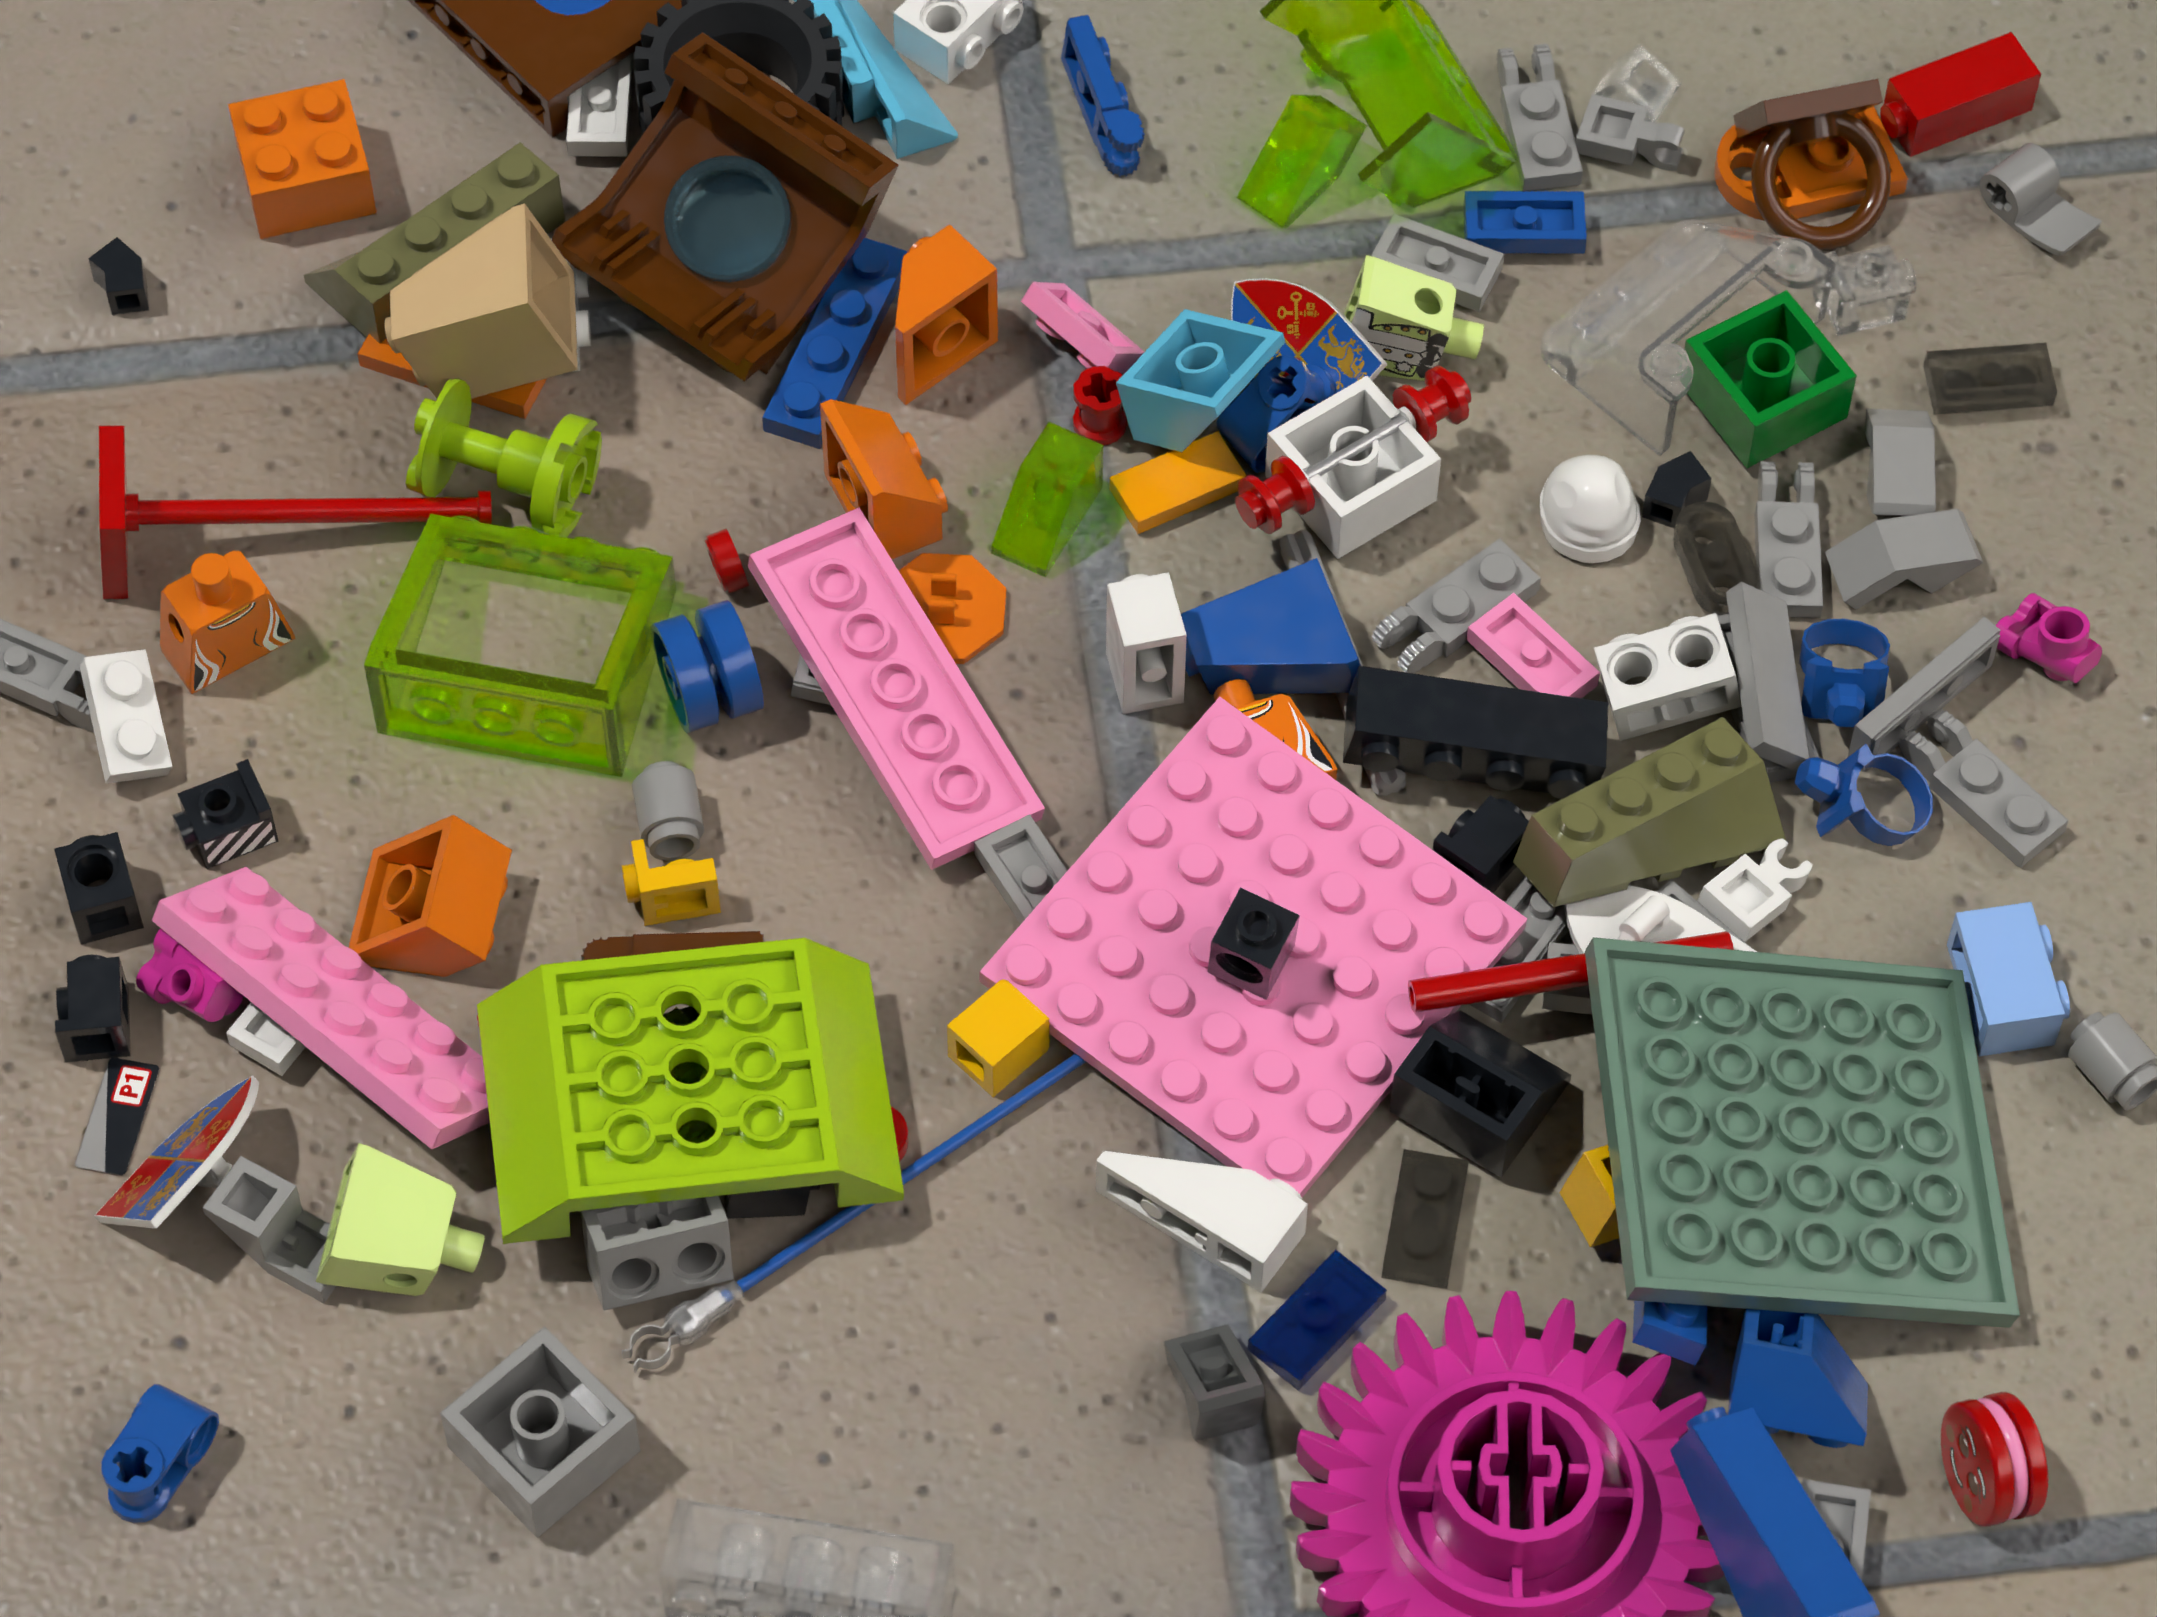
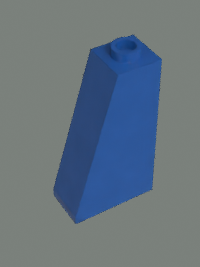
M1717 1407L1691 1418L1686 1423L1688 1431L1670 1449V1452L1742 1616L1878 1617L1880 1612L1875 1601L1753 1407L1727 1415L1724 1407Z

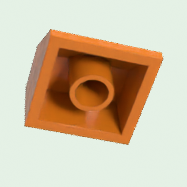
M950 224L932 237L927 236L919 239L902 259L895 337L898 398L905 405L998 342L997 268Z
M833 399L820 403L824 475L845 512L847 513L856 508L861 509L891 559L942 540V514L948 511L947 500L938 480L935 477L927 480L920 467L922 465L920 451L910 432L901 434L888 412Z
M451 815L373 849L348 948L354 950L361 957V960L370 967L440 977L449 976L486 961V957L494 943L493 928L499 903L508 885L506 874L512 849L455 815Z

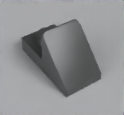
M1228 1324L1164 1341L1168 1366L1185 1395L1191 1432L1195 1441L1253 1427L1259 1423L1265 1400L1264 1386Z

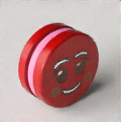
M2009 1392L1993 1393L1977 1400L1967 1399L1951 1404L1945 1411L1942 1419L1940 1433L1941 1454L1949 1486L1963 1513L1970 1521L1981 1527H1990L2002 1524L2007 1520H2019L2037 1515L2044 1507L2047 1499L2049 1484L2048 1464L2041 1435L2027 1407L2018 1397Z

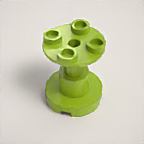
M449 379L436 401L428 398L422 401L414 423L415 433L422 436L418 454L412 459L407 471L406 488L408 490L420 493L423 497H436L447 485L457 463L497 474V486L500 489L531 498V525L536 532L561 540L573 531L582 513L572 510V507L580 492L587 495L591 494L600 462L602 437L601 432L593 430L598 424L595 420L575 414H568L558 423L550 439L519 429L514 430L506 439L469 427L472 399L470 386L462 379Z

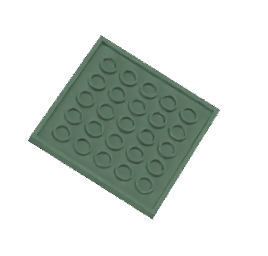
M1592 938L1585 950L1627 1300L2010 1328L2020 1316L1963 970Z

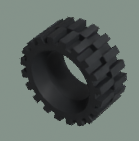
M681 0L682 8L678 10L667 2L657 10L658 26L647 22L640 33L642 47H635L634 76L642 135L662 108L674 82L673 78L664 73L671 55L702 32L759 71L770 74L784 82L796 96L842 126L844 98L838 36H832V24L824 13L815 18L814 3L810 0H796L793 4L789 3V0ZM724 168L709 172L700 177L705 180L706 193L722 196L724 185L737 186L738 198L754 197L753 185L766 183L770 194L777 192L776 188L764 177L746 169Z

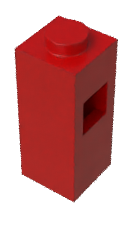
M2010 32L1889 78L1884 103L1880 109L1881 122L1886 133L1893 139L1897 138L1909 157H1913L2032 111L2041 72L2014 34Z

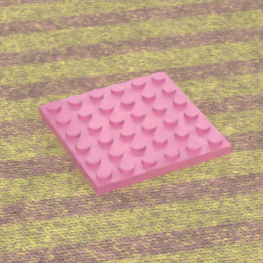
M1219 697L981 969L979 982L990 989L1002 979L1008 980L1049 1017V1034L1225 1166L1251 1169L1268 1180L1273 1178L1280 1179L1291 1185L1303 1197L1392 1090L1394 1073L1428 1027L1456 1013L1461 1007L1454 1006L1414 1013L1409 1000L1408 981L1494 967L1524 931L1527 918L1230 703ZM1240 887L1300 915L1295 946L1267 1000L1207 972L1211 941Z

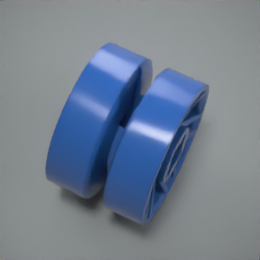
M729 600L696 610L695 622L699 637H697L690 621L683 614L651 624L652 643L661 677L676 717L686 733L718 724V700L731 719L761 710L764 707L763 691L756 662L740 618Z

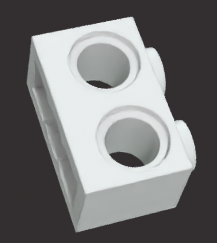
M906 0L893 12L894 48L906 58L946 84H949L964 69L969 70L976 66L984 55L986 48L1002 33L1008 34L1017 26L1024 11L1022 0Z
M1716 613L1703 617H1683L1674 621L1668 627L1640 635H1620L1612 639L1608 644L1594 647L1600 677L1620 741L1742 707L1736 674ZM1696 659L1708 660L1707 663L1699 667L1685 666L1690 661ZM1641 676L1647 678L1639 684H1625L1627 680L1633 677Z

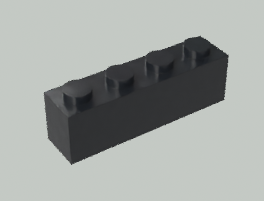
M1359 666L1346 703L1343 763L1361 765L1374 772H1388L1396 768L1403 772L1426 775L1428 778L1436 781L1456 779L1488 784L1490 787L1498 790L1507 791L1518 788L1550 793L1556 798L1564 799L1602 778L1606 769L1608 702Z

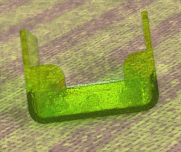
M1271 0L1260 10L1265 20L1298 37L1304 47L1300 51V56L1315 75L1324 78L1328 74L1344 84L1383 149V152L1357 175L1362 183L1382 192L1395 205L1401 206L1405 203L1414 208L1499 178L1518 161L1516 151L1440 28L1418 0Z

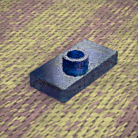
M1335 1250L1248 1339L1247 1350L1299 1391L1386 1300L1387 1289L1339 1251Z

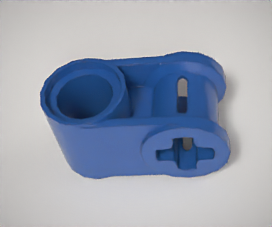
M1282 355L1274 357L1266 363L1254 380L1218 416L1216 427L1252 470L1257 473H1263L1266 468L1268 433L1334 395V381L1331 375L1322 367L1310 364L1305 365V363L1293 356ZM1283 371L1285 373H1288L1289 375L1287 377H1284L1279 375L1278 373ZM1308 398L1314 400L1315 403L1310 404L1305 402L1304 400Z
M154 1384L147 1389L137 1403L130 1420L112 1446L105 1452L101 1462L102 1476L108 1487V1500L113 1512L122 1520L132 1523L148 1522L158 1517L166 1509L169 1501L191 1469L201 1461L210 1448L217 1433L219 1415L161 1384Z

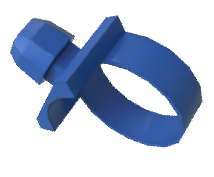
M1827 619L1813 623L1803 634L1799 664L1805 673L1801 701L1803 715L1808 718L1830 719L1839 727H1854L1885 700L1889 672L1887 664L1890 643L1886 635L1871 625L1849 619ZM1827 644H1844L1866 650L1878 659L1864 663L1863 669H1842L1832 667V661L1818 656L1811 649Z
M1867 744L1863 745L1838 765L1815 757L1808 758L1797 769L1795 779L1797 787L1805 795L1820 803L1816 825L1820 837L1832 832L1849 819L1857 831L1873 843L1885 846L1904 843L1928 825L1933 813L1932 793L1927 780L1917 767L1897 755L1889 753L1873 755ZM1873 767L1885 770L1900 780L1909 792L1914 804L1915 822L1911 831L1900 832L1889 829L1873 817L1866 808L1861 793L1857 791V778L1861 769Z

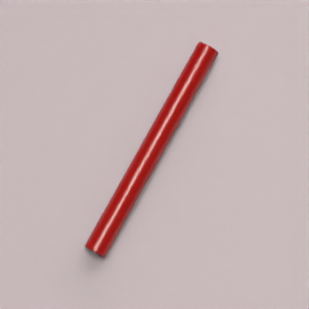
M1728 931L1653 942L1734 950ZM1585 953L1409 980L1408 994L1410 1005L1415 1013L1589 986Z

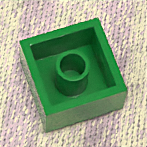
M1785 290L1687 339L1684 347L1679 384L1748 469L1760 463V461L1847 419L1857 375L1788 290Z

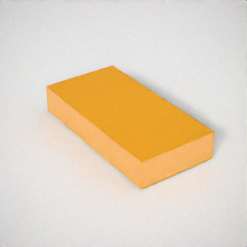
M1217 431L1193 441L1183 452L1172 450L1111 476L1109 489L1136 533L1140 534L1238 492V482L1247 475Z

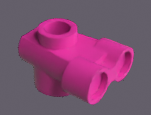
M2036 593L2029 594L2021 602L2013 615L2003 617L1995 625L2000 629L1998 650L2013 659H2018L2022 656L2042 666L2044 673L2049 678L2057 681L2070 680L2077 683L2099 663L2102 655V647L2089 638L2090 622L2083 612L2072 607H2057Z
M161 928L158 930L153 943L154 955L140 968L136 977L137 987L159 1004L173 1001L209 1022L219 1021L223 1016L233 1013L241 1004L243 995Z

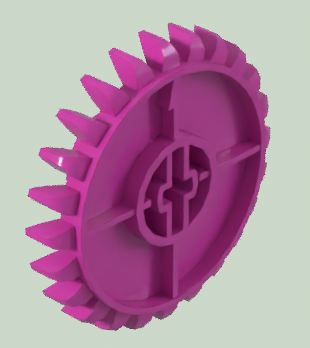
M1505 1291L1496 1313L1492 1337L1478 1338L1472 1317L1460 1295L1449 1297L1443 1325V1346L1436 1349L1431 1347L1422 1330L1408 1313L1405 1312L1397 1316L1393 1342L1395 1360L1398 1365L1396 1370L1392 1371L1377 1354L1361 1342L1352 1349L1351 1376L1356 1391L1363 1398L1361 1403L1330 1383L1323 1382L1319 1388L1317 1399L1318 1415L1327 1430L1337 1436L1339 1441L1308 1430L1300 1429L1296 1448L1299 1464L1310 1475L1327 1482V1484L1310 1481H1293L1290 1488V1508L1293 1515L1307 1524L1325 1527L1324 1530H1315L1298 1535L1296 1543L1298 1560L1304 1568L1316 1572L1335 1571L1336 1576L1328 1579L1318 1587L1317 1603L1322 1611L1330 1617H1346L1357 1613L1359 1617H1709L1715 1598L1704 1590L1686 1583V1581L1706 1583L1721 1579L1724 1573L1710 1541L1697 1539V1537L1707 1536L1670 1452V1449L1688 1431L1686 1423L1691 1418L1705 1411L1706 1397L1702 1392L1695 1393L1660 1411L1655 1404L1659 1400L1666 1384L1672 1357L1659 1352L1626 1378L1617 1371L1626 1335V1323L1618 1318L1613 1320L1600 1333L1586 1354L1573 1349L1575 1307L1573 1300L1562 1298L1556 1305L1546 1323L1540 1340L1526 1338L1524 1314L1516 1291ZM1507 1459L1520 1461L1521 1511H1526L1522 1530L1510 1528L1509 1476H1504ZM1478 1465L1471 1507H1469L1466 1497L1471 1469ZM1560 1482L1563 1486V1493L1557 1521L1550 1525Z

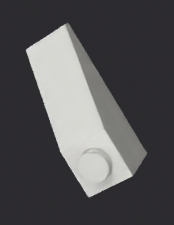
M1103 1151L1096 1160L1097 1192L1260 1293L1305 1235L1308 1204L1302 1200L1300 1194L1291 1185L1280 1179L1273 1178L1268 1180L1251 1169Z

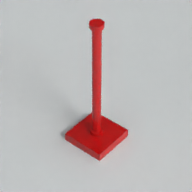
M99 426V531L103 599H128V532H139V525L478 522V528H491V491H478L477 497L139 500V493H127L124 426Z

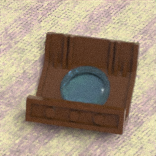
M702 32L671 55L664 72L674 79L668 96L654 120L605 189L591 204L559 226L554 232L552 242L574 268L587 273L616 293L622 301L635 306L664 326L673 336L686 341L715 361L721 369L734 374L745 382L758 370L767 375L868 234L899 164Z

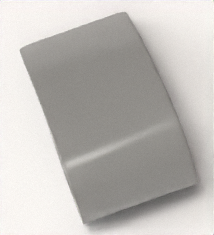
M2033 143L2024 144L1980 179L1979 187L1981 194L1992 211L2029 241L2057 256L2064 255L2097 230L2102 222L2101 219L2080 210L2055 193L2060 180L2058 167L2047 151L2039 145Z

